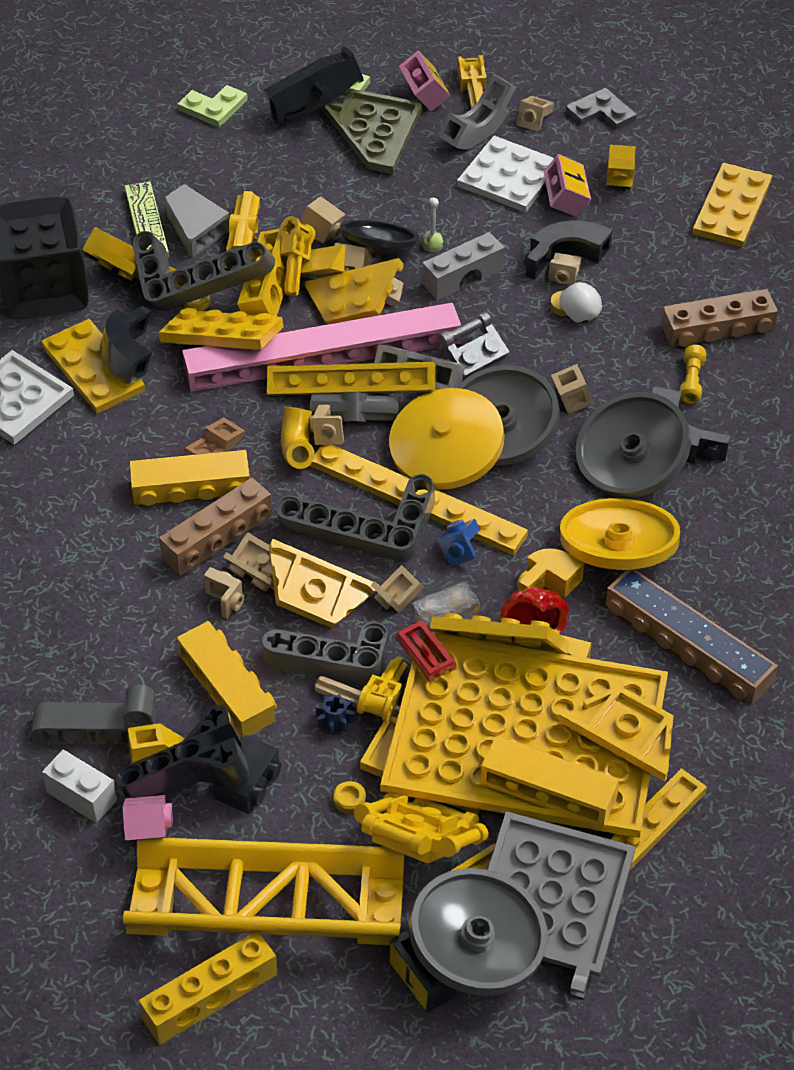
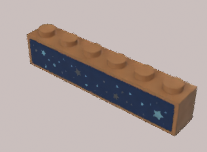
M635 569L626 570L607 588L606 606L614 615L622 616L630 621L636 630L649 634L656 639L662 648L670 649L678 654L687 665H694L703 671L709 680L715 683L719 682L728 688L737 699H744L752 705L774 683L778 668L777 664Z

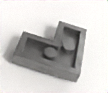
M607 88L566 105V113L580 125L601 116L617 130L636 121L637 114Z

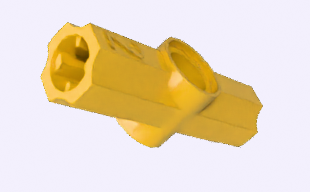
M244 191L243 194L237 197L235 212L230 215L229 240L226 252L251 243L253 239L256 240L257 238L255 233H258L260 197L251 191Z

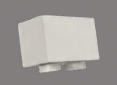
M62 750L42 771L47 793L96 823L117 801L113 779L65 750Z

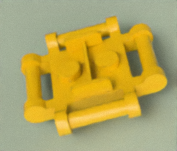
M387 793L383 799L373 803H361L354 808L353 812L356 821L362 824V832L372 836V842L425 863H431L442 857L454 856L461 848L470 844H481L488 838V830L485 825L478 823L479 817L477 814L469 811L462 813L434 801L415 798L414 802L410 803L408 802V796L396 793Z

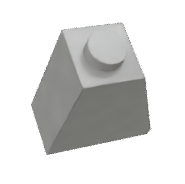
M183 184L165 197L167 216L187 253L192 258L229 232V212L187 185Z

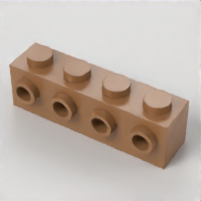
M768 289L663 306L661 326L670 347H686L694 343L714 342L728 337L738 338L746 334L766 333L770 330H775L778 310Z
M250 478L160 536L161 559L179 576L183 575L272 516L271 494L255 479Z

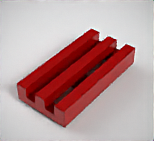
M423 620L396 632V641L429 682L434 681L437 675L440 677L445 675V671L448 669L450 672L456 669L454 659ZM416 631H419L421 633V635L425 638L427 643L431 646V648L434 650V652L438 655V657L442 660L443 663L440 664L436 660V658L432 655L427 645L424 642H422V640L415 633Z

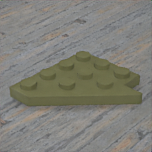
M350 88L343 104L336 102L326 103L321 106V110L368 170L394 174L422 112V102Z

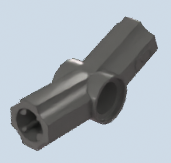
M342 392V395L312 394L310 400L312 415L315 414L318 405H330L331 416H341L343 422H366V420L394 421L398 415V399L392 396H367V393Z

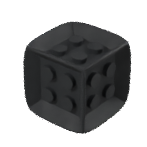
M41 197L0 205V283L5 309L9 318H38L73 312L88 306V282L85 263L80 250L79 228L74 206L68 197Z

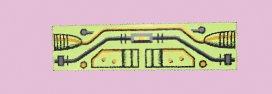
M151 182L125 185V192L136 235L141 231L151 232L164 244L167 257L169 258Z

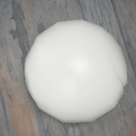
M578 282L570 285L561 293L559 298L565 313L576 323L584 320L591 322L598 317L602 310L600 295L595 288L586 283Z

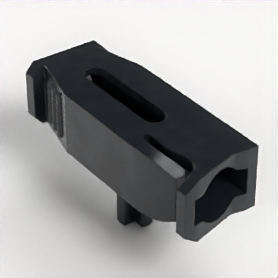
M343 47L341 48V53L318 59L264 89V92L269 99L271 117L281 127L284 125L283 118L292 120L302 117L324 104L332 102L333 99L344 94L356 82H363L364 78L353 53L348 48Z

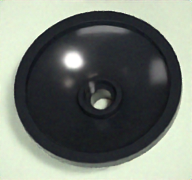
M349 220L340 224L339 231L344 239L353 246L366 248L372 255V258L383 259L384 255L400 254L412 249L419 242L418 233L393 223L375 220Z

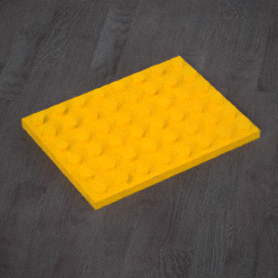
M432 632L456 662V669L451 672L448 669L445 671V675L441 677L437 675L434 681L429 682L412 661L380 784L381 792L396 793L398 795L503 814L507 811L536 820L640 838L651 774L558 722V715L566 708L568 711L583 706L584 700L593 696H600L606 690L617 685L662 709L668 672ZM420 633L419 638L427 645L440 664L443 663ZM495 736L514 739L522 745L536 750H545L553 756L565 760H573L584 767L596 771H604L613 777L619 778L617 799L604 828L480 784L481 765Z

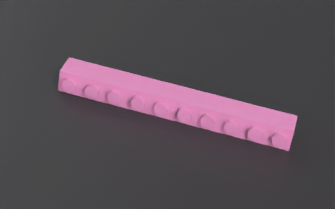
M453 303L277 333L262 350L215 346L182 350L184 370L190 392L266 379L267 366L335 365L375 359L378 344L412 352L441 347L438 341V334L446 330L450 332L460 327L461 323ZM461 338L454 341V344H460Z

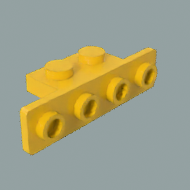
M95 227L86 241L83 251L98 258L97 263L111 271L115 267L119 269L118 274L132 282L136 278L140 281L133 246ZM169 266L171 272L176 270L175 268Z

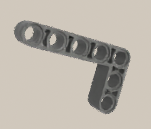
M141 231L133 240V250L144 298L158 310L162 311L170 310L266 275L275 266V258L269 250L260 242H251L171 272L166 248L151 232ZM262 255L261 259L256 262V259ZM237 264L236 268L231 271V268Z
M417 474L409 479L393 522L291 495L284 496L277 502L276 511L280 525L288 531L391 559L408 561L417 554L436 497L432 479L425 474ZM418 490L428 491L423 495L415 494ZM290 511L297 512L293 516H285V514ZM411 515H416V516H418V518H417L416 520H413V521H408V520H406V518H407L408 516H411ZM319 518L325 519V520H324L322 523H320V524H314V523H313V521L316 520V519H319ZM344 526L353 527L349 531H341V528ZM374 533L381 534L377 539L368 538ZM400 541L409 542V544L404 547L397 546V543H399Z

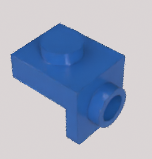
M460 519L449 524L446 533L438 540L448 564L455 566L473 560L476 557V553L470 540L480 530L476 519L467 522Z

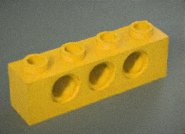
M280 229L260 232L257 242L263 244L274 256L275 266L268 274L244 282L237 305L242 312H246L248 315L269 313L275 317L278 315L284 295L287 257L280 254L282 240ZM262 255L256 259V262L261 259Z
M256 931L139 1000L141 1018L158 1044L161 1045L277 975L276 955L261 934Z

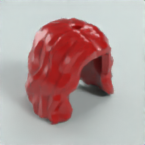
M531 587L514 592L510 598L506 599L499 616L500 620L502 618H511L525 625H530L531 621L546 622L550 624L549 627L562 633L567 626L566 617L569 614V608L558 593Z

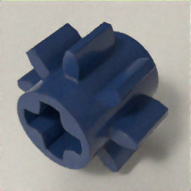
M341 694L329 697L324 696L323 705H316L318 727L325 726L330 734L341 730L347 732V722H355L352 701H346L341 697Z

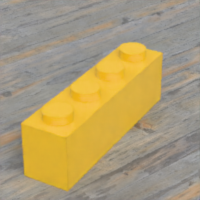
M246 450L130 461L134 505L150 506L161 502L180 503L184 500L192 499L210 500L214 497H223L250 479Z
M207 621L177 637L179 656L216 705L225 706L239 730L241 738L244 735L250 736L275 722L274 710L277 706L274 698L269 692L264 693L260 688V683L255 673L246 670L240 654L236 650L232 651L229 648L226 637L220 629L216 630Z
M495 736L481 765L480 784L604 828L617 799L620 779L613 777L607 772L584 767L576 761L553 756L545 750H536L522 745L514 739Z

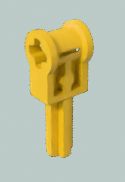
M478 55V58L463 59L461 56L457 57V72L461 90H468L471 109L482 96V89L486 88L483 55Z
M289 216L280 226V235L282 237L280 254L287 257L284 294L287 296H297L302 262L310 261L311 244L315 239V230L308 224H301L296 217Z
M397 656L396 659H391L381 677L371 676L360 694L357 713L363 714L368 712L381 716L383 721H389L400 699L402 684L399 682L408 667V664L403 661V657Z

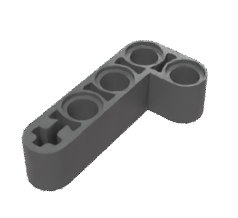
M367 623L360 630L357 644L274 629L265 633L262 638L263 660L268 667L273 669L367 685L372 675L381 677L388 653V630L381 623Z
M138 684L127 689L125 703H39L34 707L31 738L37 743L74 744L75 741H82V744H106V741H114V744H129L128 728L156 724L157 705L155 692L149 686Z

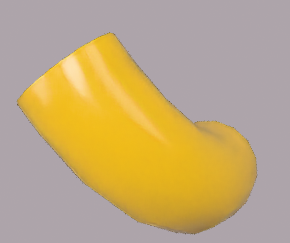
M284 406L281 427L282 454L290 466L304 469L314 459V449L309 442L312 411Z

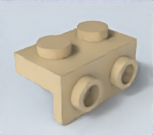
M247 532L233 555L226 552L223 556L230 564L228 569L241 578L245 574L252 577L251 583L265 592L269 588L274 590L269 544Z

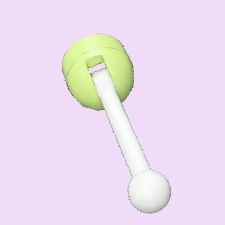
M434 197L428 201V205L431 208L430 231H427L422 238V247L428 252H437L443 247L442 235L435 231L436 207L439 201Z

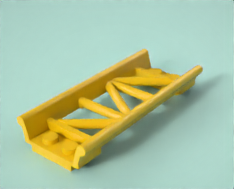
M163 837L137 839V873L130 911H124L123 925L126 926V934L168 936L169 930L251 934L258 931L260 934L358 938V944L390 945V940L400 936L404 854L380 846ZM179 868L229 870L223 915L186 878ZM243 871L281 872L237 913ZM329 874L362 876L360 905ZM309 877H313L356 921L306 919ZM295 878L291 918L255 916ZM176 887L201 914L172 913Z

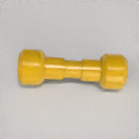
M690 345L684 350L683 361L687 365V375L685 382L680 385L679 391L682 392V402L696 404L701 400L702 387L699 384L698 374L700 373L701 366L705 364L706 350L699 345Z

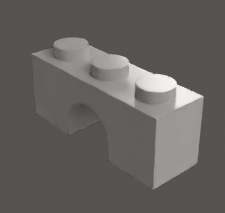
M488 232L422 262V285L436 300L459 290L461 279L471 270L481 280L503 270L505 247Z
M378 344L374 363L434 362L435 388L437 389L457 388L462 382L466 366Z

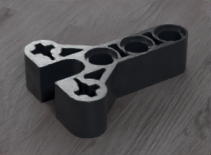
M215 705L202 713L200 722L182 742L122 768L116 776V782L126 798L165 795L166 797L198 782L223 784L227 789H237L248 781L250 772L247 760L239 747L242 745L239 730L225 706Z

